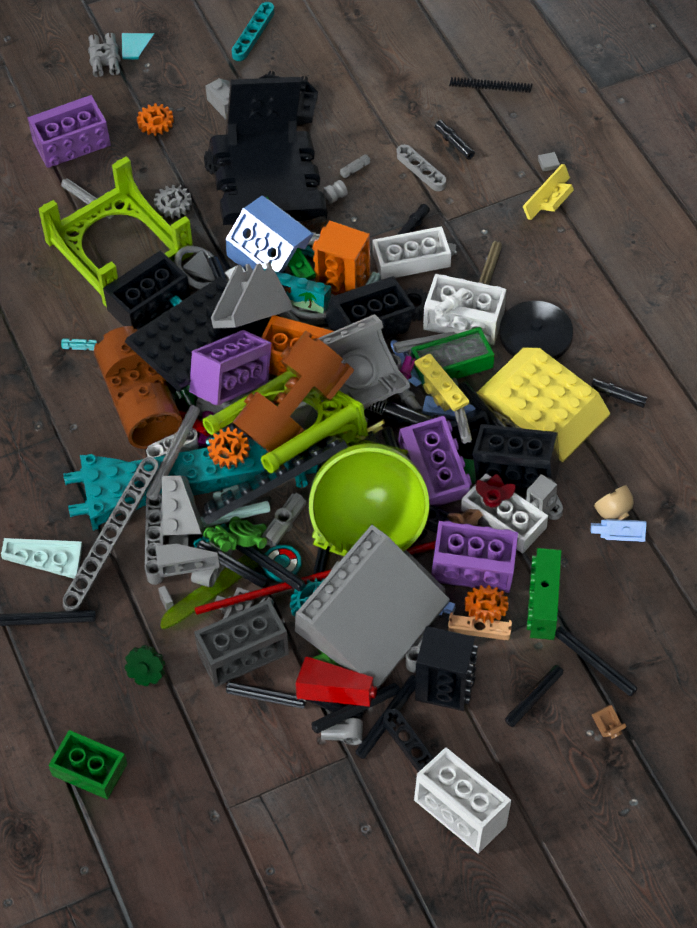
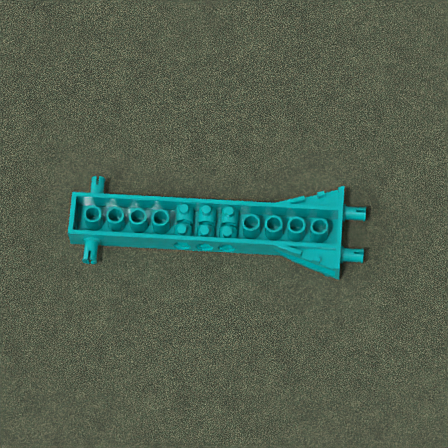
M253 439L248 440L250 450L247 451L249 457H243L244 463L239 461L237 468L233 464L230 469H228L227 465H224L223 468H220L219 463L215 465L213 459L209 457L210 452H208L207 448L180 452L168 476H186L193 496L220 491L239 485L246 480L250 483L256 479L255 476L263 471L268 473L261 462V457L268 453V451ZM226 444L227 449H229V451L231 452L230 447L228 446V444ZM93 454L80 455L82 466L80 471L63 473L65 485L83 482L87 500L85 503L68 505L70 517L88 514L93 531L98 529L99 525L107 522L142 460L128 462L114 458L99 457ZM165 455L153 457L158 462V469ZM152 465L144 466L146 471L154 470ZM317 465L295 477L296 487L301 488V481L303 487L308 485L306 474L316 473ZM142 481L134 483L138 488L145 486ZM146 493L137 509L146 505ZM128 497L125 499V502L127 504H134L135 500Z

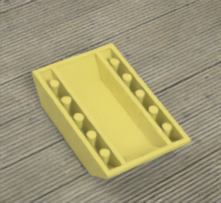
M522 348L476 392L487 405L522 429L558 432L559 460L561 462H564L610 415L598 391L540 348Z

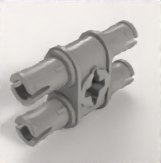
M109 33L105 35L106 43L99 44L98 35L94 34V40L93 35H90L88 53L90 54L89 63L93 68V75L98 77L97 72H99V77L103 76L102 66L108 65L110 74L114 75L115 70L116 75L120 73L119 62L121 58L115 34L111 33L110 38Z

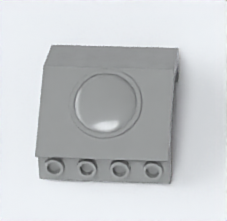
M375 314L317 338L343 358L341 363H348L354 369V372L339 391L361 402L364 408L410 388L409 381L399 371L384 341L381 331L384 327L382 321Z

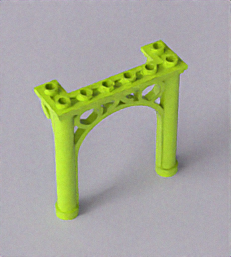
M286 368V372L251 393L255 394V392H258L269 401H273L279 392H284L287 389L285 384L291 377H296V375ZM311 389L302 402L311 405L317 411V420L304 432L275 450L261 457L262 465L269 473H273L282 464L327 436L338 434L345 442H351L356 435L368 436L363 404L341 391H338L331 400H327ZM248 395L218 413L205 417L203 425L207 432L213 435L218 433L219 429L231 424L246 405L244 400ZM328 408L336 409L334 411H326Z

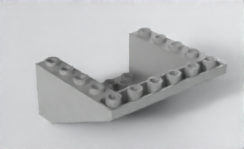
M371 525L296 612L295 632L343 668L373 677L374 686H377L378 690L405 657L410 647H413L423 635L426 626L429 627L449 603L450 599L386 534Z

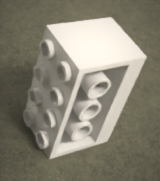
M435 274L424 305L423 330L441 334L448 332L458 334L481 327L488 343L494 345L505 312L506 289ZM460 288L466 289L469 297L459 303L456 309H451L442 317L435 313L434 307L445 301L448 295H453Z
M444 748L417 773L414 801L478 854L507 826L511 799L448 748Z

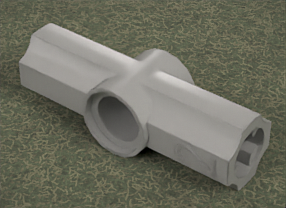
M292 493L283 507L275 512V518L261 536V538L267 539L266 545L270 547L277 546L285 533L292 529L293 522L307 503L301 495Z

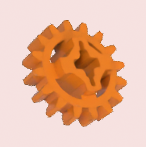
M154 103L153 107L148 105L147 109L143 107L142 112H138L137 124L142 133L147 131V135L151 133L154 136L157 133L163 135V131L168 132V127H173L174 118L168 106L164 108L163 104L157 106Z
M227 427L226 432L219 429L220 434L214 433V440L209 439L211 445L207 446L208 452H210L209 457L213 459L215 465L219 463L220 468L227 465L228 469H230L233 464L237 468L239 461L244 463L243 457H249L247 452L250 450L248 438L244 436L243 432L238 434L237 428L233 432L230 431L229 427ZM226 444H228V446L230 447L231 452L229 451V449H227Z
M480 585L479 589L473 587L472 592L468 591L467 597H465V611H469L470 617L475 616L476 621L482 619L483 623L486 620H490L493 623L495 618L501 620V616H506V611H508V597L504 596V591L498 592V587L491 589L490 585L487 588Z

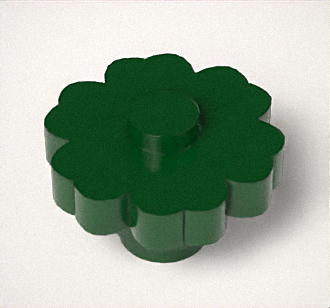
M190 385L180 392L177 390L171 392L174 401L178 399L186 411H188L191 405L197 406L198 397L189 392Z
M142 645L140 648L134 647L125 657L127 664L124 666V669L127 672V676L135 678V683L147 687L150 683L157 684L165 674L163 668L166 663L163 660V656L157 653L153 647H148L147 645Z

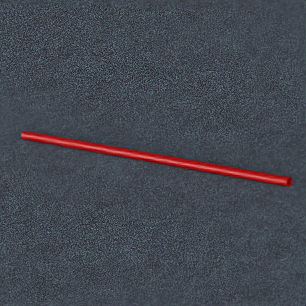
M436 540L410 547L407 551L414 555L435 549ZM331 570L302 577L301 579L305 581V584H307L308 579L311 582H314L315 578L321 581L328 576ZM285 582L194 607L195 614L199 615L289 590L293 587Z

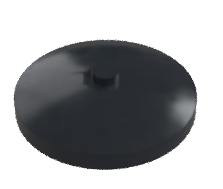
M526 301L513 306L504 314L500 323L499 336L503 347L513 357L522 348H540L556 360L569 349L573 337V326L568 315L559 307L544 301Z

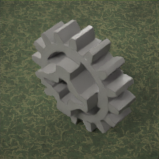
M172 185V188L165 186V190L159 189L160 194L156 193V198H154L155 210L158 211L159 215L164 214V218L171 216V219L177 215L180 218V214L186 215V210H191V194L187 192L186 188L182 190L181 186L175 188V185Z

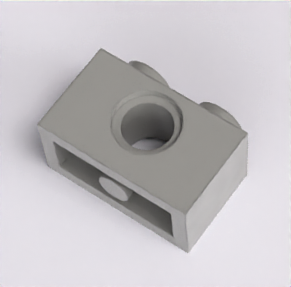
M541 474L527 489L526 501L545 514H548L556 505L557 484L551 478Z

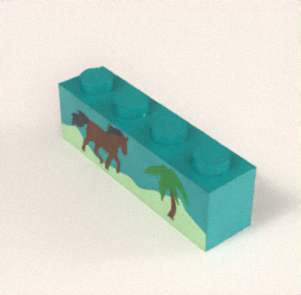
M275 271L293 306L324 314L329 305L331 286Z

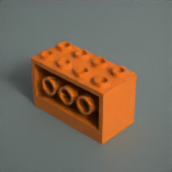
M329 220L326 227L322 228L319 239H316L313 244L315 282L331 286V293L338 295L365 286L370 277V234Z
M276 315L271 316L261 337L271 342L269 374L279 376L287 371L286 367L280 362L283 358L281 354L287 347L291 348L305 331L313 335L311 339L320 338L334 331Z

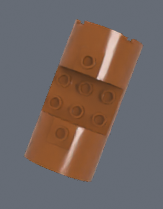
M124 326L103 335L104 339L100 343H96L94 347V355L129 443L136 448L147 449L149 445L176 433L183 420L166 380L125 343L126 338L136 332L137 329H134L133 326Z
M307 331L302 334L294 346L291 348L287 347L281 354L283 358L280 362L296 377H291L285 384L287 389L276 395L273 399L275 404L258 392H255V394L250 393L244 400L246 405L232 422L268 452L275 450L305 431L290 416L311 389L327 400H331L354 372V369L348 363H341L343 358L320 339H311L313 335Z

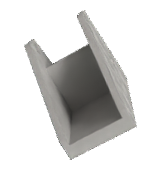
M266 262L265 271L261 263L256 264L254 270H252L250 264H246L245 272H243L241 265L235 267L211 316L213 328L238 327L293 310L291 301L270 262Z

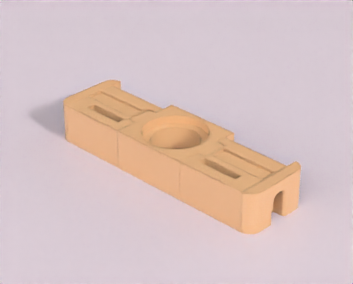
M453 612L450 613L448 631L493 639H510L511 620L509 622L494 620L493 623L490 620H486L483 623L486 627L483 630H477L474 625L478 622L483 623L482 619L476 621L475 616L465 617L453 615Z

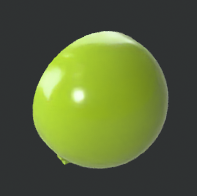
M364 443L353 445L330 457L317 472L309 495V514L314 528L312 538H315L313 545L325 550L329 546L330 552L343 557L371 525L386 534L404 552L422 533L429 513L428 490L418 468L404 454L381 444Z

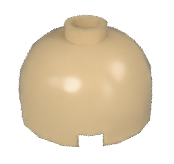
M627 485L616 489V492L609 493L598 500L594 507L604 519L624 520L630 516L628 512L633 508V496Z

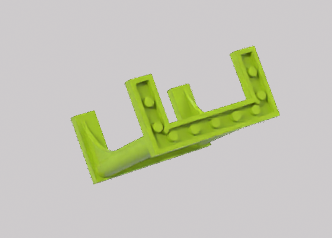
M127 156L112 164L116 188L93 200L85 207L78 209L70 216L61 220L58 205L54 200L38 208L46 243L49 246L54 244L102 296L105 306L106 301L103 288L118 279L116 265L112 261L98 269L82 249L83 236L94 222L111 215H129L141 220L170 249L164 254L173 262L176 253L181 248L193 246L190 220L184 216L170 226L149 205L133 180L131 161ZM119 204H125L122 209H116V206ZM75 231L79 233L75 237L68 236ZM194 253L184 254L182 256V261L190 257Z

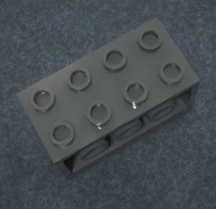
M269 599L194 632L198 655L214 687L289 655L287 631Z

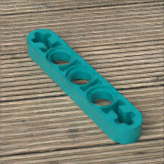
M264 2L259 6L232 47V58L235 61L246 59L272 19L274 5L271 2ZM258 19H263L264 21H263V22H257L256 20H258ZM257 30L255 33H250L249 31ZM246 40L250 41V43L244 44L242 42Z

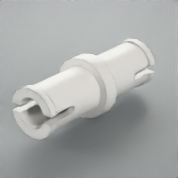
M460 288L453 295H448L445 301L434 307L435 313L442 317L451 309H456L459 303L469 297L466 289Z

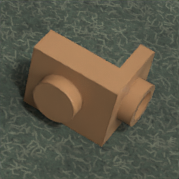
M467 509L462 515L459 513H449L447 517L453 523L476 526L478 520L483 515L479 509Z
M608 705L592 714L603 737H611L613 739L621 735V730L627 727L625 723L620 722L612 705Z

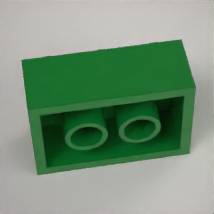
M69 730L48 766L52 776L108 800L127 766L125 753Z

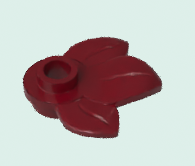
M495 474L487 482L477 480L476 491L483 497V502L486 506L494 508L501 505L503 500L510 499L513 496L515 484L504 485L500 476Z

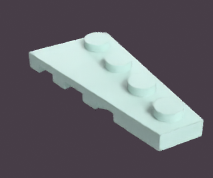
M4 538L1 557L7 561L74 579L79 571L83 544L81 541Z

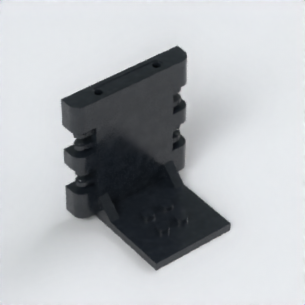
M301 77L230 79L226 135H215L209 141L212 164H218L219 166L215 175L217 191L222 190L224 192L223 198L220 200L223 225H234L243 208L262 195L268 197L271 202L296 221L327 220L328 211L324 194L316 188L317 185H320L319 170L311 162L315 155L311 134L307 131H297L296 120Z

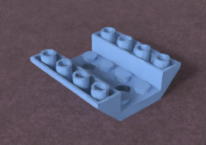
M262 195L243 208L226 238L227 256L238 265H241L245 271L246 264H250L252 270H254L256 264L261 263L263 269H266V262H270L274 271L283 273L296 249H305L314 233ZM250 229L251 236L247 238L246 233ZM275 248L276 251H277V254H276V256L273 258V257L271 256V252H272V250Z

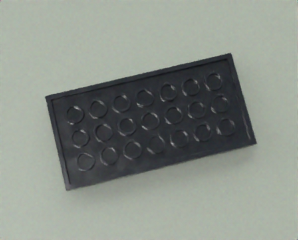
M221 276L137 330L125 340V343L178 392L190 385L193 350L242 330L260 336L264 333L270 321L268 318H264L233 328H213L211 316L228 283Z
M338 434L327 436L323 439L324 442L319 445L317 443L314 444L306 452L298 454L290 459V461L282 464L277 471L273 473L263 471L255 476L256 479L250 483L246 480L239 484V489L233 492L231 489L224 492L219 500L215 501L212 499L206 502L204 508H202L206 524L214 522L327 460L341 450L348 448L345 440Z

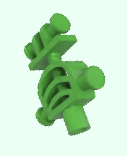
M238 516L230 519L228 532L220 525H216L215 531L212 527H208L203 533L205 538H209V541L223 552H227L229 549L235 550L236 544L242 547H250L257 544V547L260 549L264 548L267 544V539L261 538V535L267 529L264 523L253 525L248 520H241Z

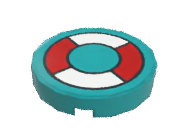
M277 545L265 553V555L296 576L302 568L301 556L291 546ZM263 567V571L268 578H272L277 582H284Z

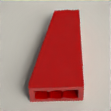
M305 657L295 682L297 699L370 707L372 698L375 699L377 694V686H374L373 677L311 657Z

